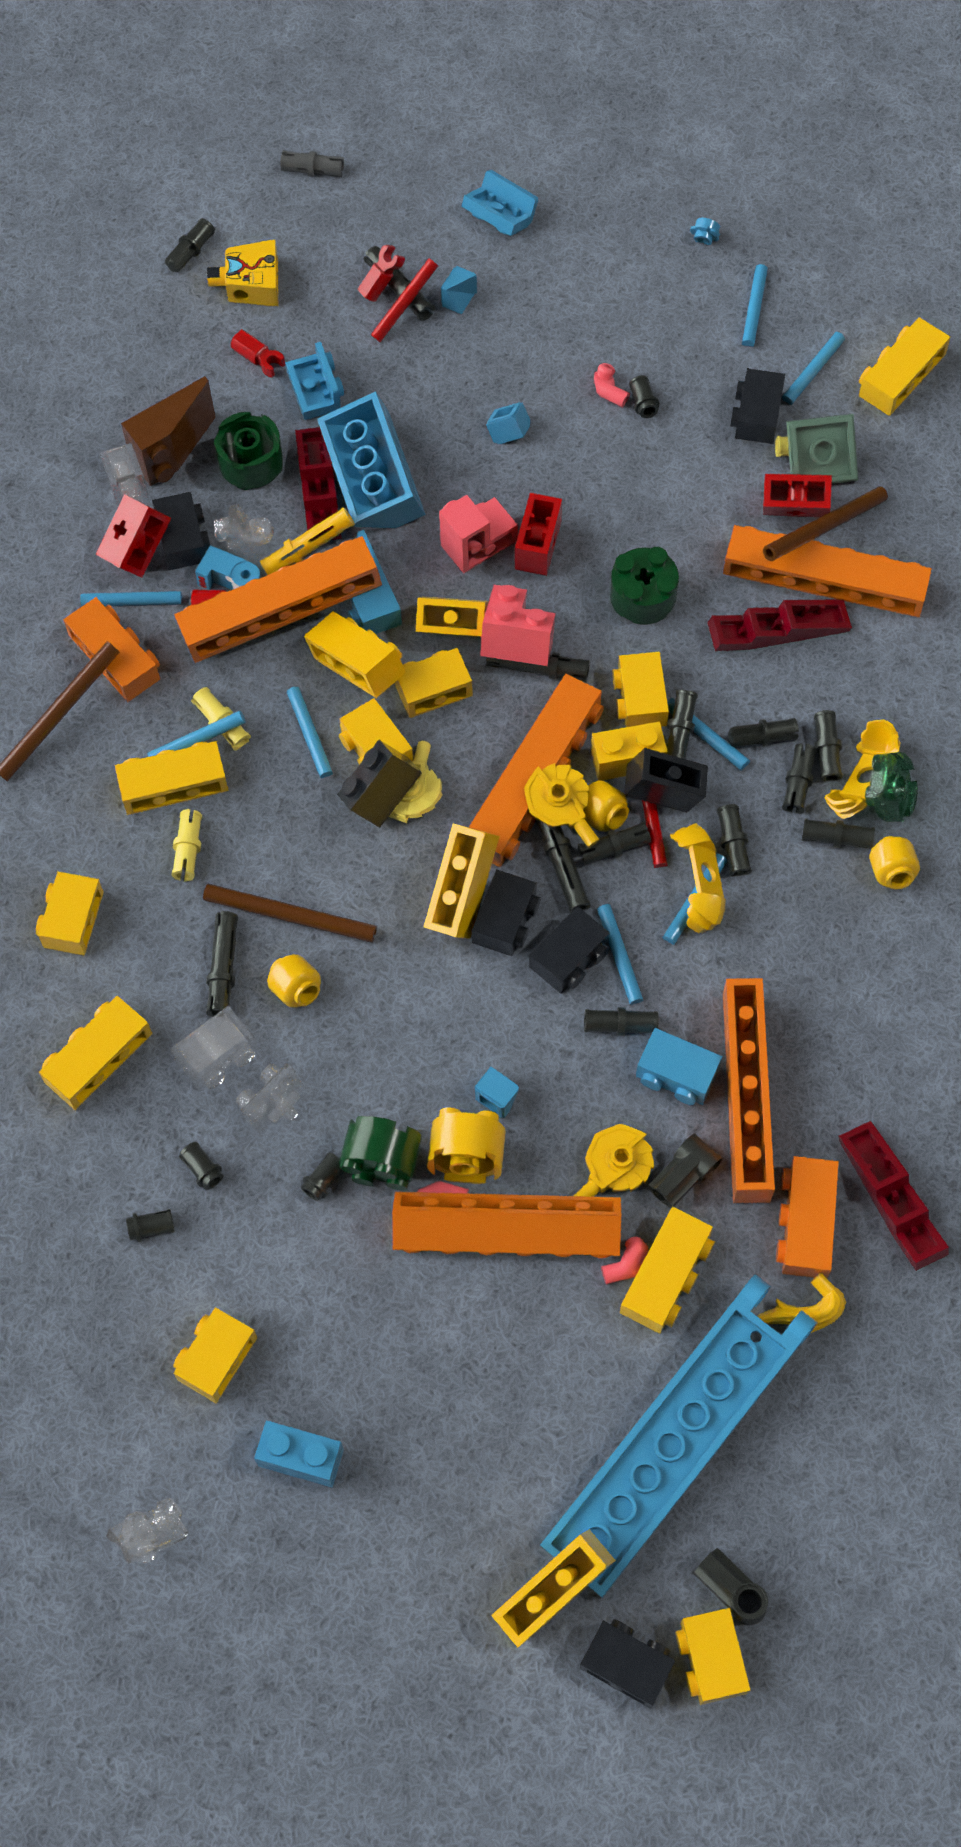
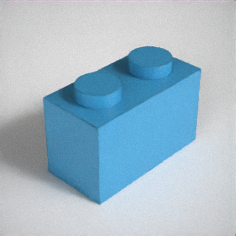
M654 1028L637 1065L636 1077L641 1078L640 1082L649 1089L659 1091L662 1087L675 1093L674 1097L684 1104L694 1105L697 1102L703 1105L720 1069L723 1056Z
M266 1420L254 1459L259 1467L333 1488L344 1448L340 1441Z

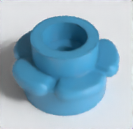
M698 218L695 226L690 228V232L695 235L694 240L696 242L711 245L712 241L717 242L719 240L720 225L712 219Z

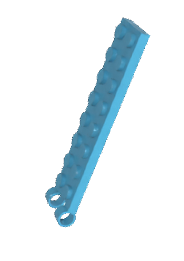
M756 1274L748 1281L739 1295L540 1544L545 1551L555 1558L580 1534L590 1529L616 1560L588 1585L601 1598L606 1595L818 1323L801 1310L784 1333L780 1335L753 1314L752 1311L760 1304L771 1288L768 1283ZM754 1332L759 1333L762 1337L761 1341L753 1342L750 1338L751 1334Z

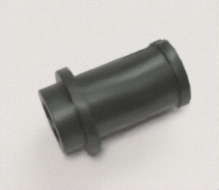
M640 375L634 377L629 382L630 390L636 402L634 409L642 418H651L658 413L659 399L653 395L647 376Z
M198 1142L188 1144L180 1152L179 1158L196 1176V1184L199 1187L204 1186L206 1190H210L222 1181L224 1177L221 1173L222 1167L211 1161Z
M327 1153L313 1173L302 1179L304 1182L301 1186L302 1191L315 1201H318L321 1197L325 1198L328 1195L326 1190L343 1171L339 1165L340 1158L333 1153Z
M170 1208L137 1216L136 1212L133 1213V1217L126 1218L130 1240L137 1239L138 1243L142 1242V1238L175 1232Z

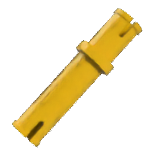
M342 507L338 512L316 524L294 540L287 539L284 541L283 547L265 559L260 560V563L267 575L277 572L284 566H291L294 563L301 562L303 557L326 544L349 527L354 526L355 523L348 511ZM330 526H334L332 529H330L323 535L319 536L313 541H310L311 538L315 537L325 529L329 528ZM302 544L304 545V547H302L301 549L297 550L296 552H294L292 555L288 556V557L285 558L284 560L281 559L282 557H284V556L287 555L288 553L292 552L294 549L298 548V547L301 546Z

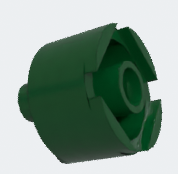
M239 412L227 417L218 427L219 431L214 440L222 476L241 490L259 488L269 484L281 473L283 468V453L279 430L269 417L262 414V417L251 415V412Z
M661 547L636 548L620 554L616 558L611 574L610 600L614 610L621 617L623 616L636 624L648 625L663 620L671 612L677 600L679 572L675 562L668 556L666 550Z
M358 1116L356 1123L353 1119L349 1121L339 1161L340 1169L353 1174L351 1180L357 1184L373 1186L374 1180L386 1182V1186L389 1188L406 1191L413 1178L422 1135L407 1126L406 1133L396 1129V1121L374 1116Z

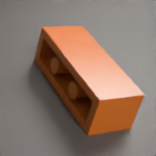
M95 597L63 619L68 635L90 660L106 641L111 643L120 652L102 674L127 702L160 680L157 669L160 666L158 659L149 649L144 651L139 646L140 641L130 627L126 629L122 627L119 623V616L110 605L104 606Z
M794 1156L790 1168L783 1169L781 1189L788 1191L787 1204L781 1203L779 1226H785V1240H778L776 1250V1262L783 1263L782 1274L815 1278L819 1273H823L828 1279L832 1269L839 1161Z

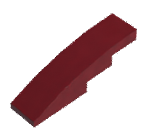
M320 427L295 430L307 531L338 512L332 461ZM330 526L329 528L325 529L315 537L311 538L310 541L315 540L319 536L323 535L324 533L332 529L334 526ZM341 533L331 540L342 539Z
M844 599L783 600L779 607L747 608L743 615H712L708 621L715 651L757 649L845 633L852 629Z
M869 1121L839 1135L838 1138L841 1146L891 1234L915 1271L948 1256L949 1246L930 1221L929 1210L910 1185L908 1172L874 1124Z

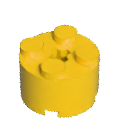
M451 1107L441 1109L439 1117L432 1122L427 1162L428 1170L434 1175L435 1170L443 1172L444 1180L449 1182L486 1183V1177L494 1175V1180L498 1179L502 1174L506 1134L505 1127L499 1122V1115L492 1111H480L475 1114L461 1112Z

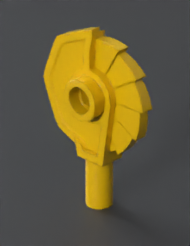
M554 763L543 770L538 766L524 787L530 814L550 827L568 825L571 829L574 828L588 848L595 845L600 839L585 820L586 815L583 811L584 807L587 808L588 793H590L589 787L583 779L584 775L571 769L570 765L556 766Z
M618 1124L596 1133L585 1157V1162L590 1172L588 1182L573 1196L594 1197L598 1192L602 1194L607 1189H613V1192H623L626 1190L632 1192L642 1183H646L651 1169H654L653 1149L644 1140L647 1134L624 1124Z

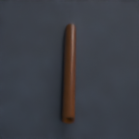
M878 486L773 541L763 548L765 558L769 561H774L878 506L888 499L887 491L885 488Z
M106 641L0 763V776L4 780L9 781L120 652L111 643Z
M209 883L206 885L203 893L204 901L373 943V935H376L377 931L376 925Z

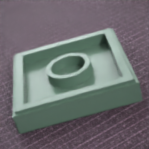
M854 414L786 421L790 474L832 475V484L858 480Z

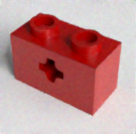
M765 474L763 515L821 517L829 513L831 508L832 475Z
M535 493L529 494L515 545V570L547 576L562 522L561 498Z
M124 494L96 555L125 571L143 578L171 518Z

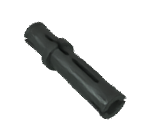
M378 246L368 249L365 253L367 256L363 258L365 263L371 268L374 263L379 261L381 249ZM398 269L393 271V277L387 285L394 291L398 299L411 281ZM420 291L408 306L420 321L429 319L433 315L432 311L435 310V306Z
M553 652L552 655L550 654L548 666L486 657L487 667L547 675L549 679L554 680L557 677L563 678L566 673L580 681L587 682L590 668V660L561 656L557 652Z
M535 818L545 843L543 846L544 853L551 859L570 913L577 906L583 911L589 909L591 904L586 896L579 872L570 852L572 846L570 839L564 836L561 826L550 827ZM552 836H555L562 856L558 855ZM564 868H567L574 889L570 887Z
M221 911V913L215 914L212 965L206 979V983L209 986L206 1014L214 1018H224V1016L228 1017L230 1015L231 988L235 986L233 961L238 915L230 911Z

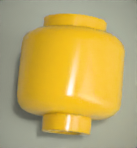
M601 780L588 785L590 793H588V805L583 810L587 823L601 832L621 827L629 813L628 800L624 793L608 782Z
M888 836L881 839L870 851V864L877 882L882 886L891 889L906 888L918 876L920 871L919 860L913 844L908 839L899 836Z
M292 954L279 958L272 964L267 982L269 989L286 1006L297 1008L308 1006L318 997L321 977L319 972L302 956Z

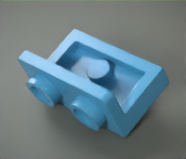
M488 170L485 173L482 186L464 195L461 207L470 211L475 218L485 220L495 226L500 233L512 236L531 224L537 207L538 197L495 171Z
M321 342L315 343L316 354L285 362L286 370L304 420L322 416L341 408L340 397L344 396L340 377L334 378L332 371H335L332 354L330 351L325 353Z

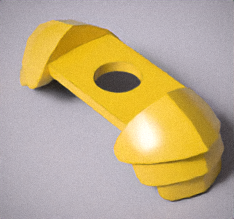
M884 719L873 720L866 724V730L861 733V741L856 746L857 751L863 754L844 788L842 790L832 789L824 797L830 808L842 819L852 817L869 806L890 767L897 759L901 742L898 732L889 721ZM875 770L877 772L874 779L870 782H859V777L865 771Z
M695 823L688 827L680 828L675 833L670 834L671 839L678 842L680 847L688 849L690 853L697 893L690 894L688 897L691 905L687 909L689 918L686 924L699 934L712 930L721 923L725 913L726 899L723 894L715 845L709 834ZM702 865L706 866L710 871L711 882L704 877L701 870Z

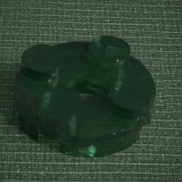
M903 752L876 754L872 759L870 786L866 788L865 800L869 807L875 808L877 815L885 822L904 821L902 818L910 817L916 806L918 784L917 781H911L909 770L915 769L911 759Z

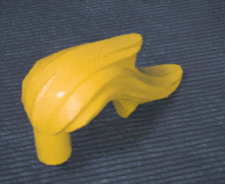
M819 1273L810 1282L823 1296L817 1304L808 1307H795L776 1298V1307L759 1314L757 1317L766 1324L790 1325L802 1310L818 1322L812 1331L815 1332L834 1323L842 1315L846 1300L844 1294L823 1273Z

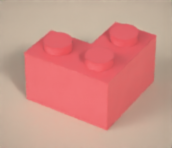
M465 495L458 500L448 502L439 511L441 547L463 574L517 541L518 524L495 497L485 503L482 502L475 505L468 495Z
M494 585L482 624L480 656L548 666L553 644L556 613L545 612L541 609H525L527 589L516 588L512 585Z

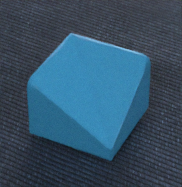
M459 266L454 267L441 287L442 307L462 314L474 294L477 293V275Z
M518 402L495 409L486 426L493 442L503 444L524 438L530 427V418L523 402Z
M490 1067L475 1085V1100L490 1111L497 1113L500 1118H505L514 1103L519 1087L496 1069Z

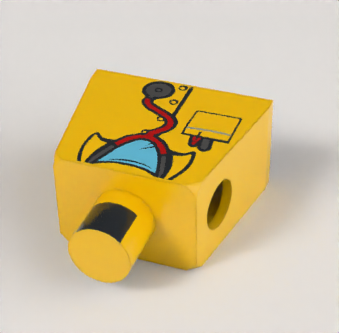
M267 240L227 248L225 250V267H207L208 286H226L228 302L279 306L276 241Z

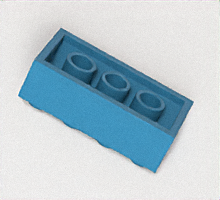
M376 391L317 418L355 527L398 528L426 515L390 413Z

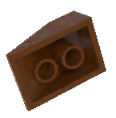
M205 376L121 423L130 460L150 486L158 482H167L173 477L174 473L180 469L216 418L209 380Z

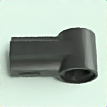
M694 1133L678 1148L673 1156V1160L649 1184L648 1189L665 1206L671 1209L698 1182H704L706 1180L704 1178L706 1173L712 1167L716 1169L723 1158Z
M716 1548L700 1563L694 1571V1575L723 1604L730 1608L739 1622L746 1625H754L762 1621L768 1606V1597L765 1590L758 1584L753 1583L721 1550ZM744 1595H754L759 1599L761 1608L756 1613H745L738 1605L739 1599Z

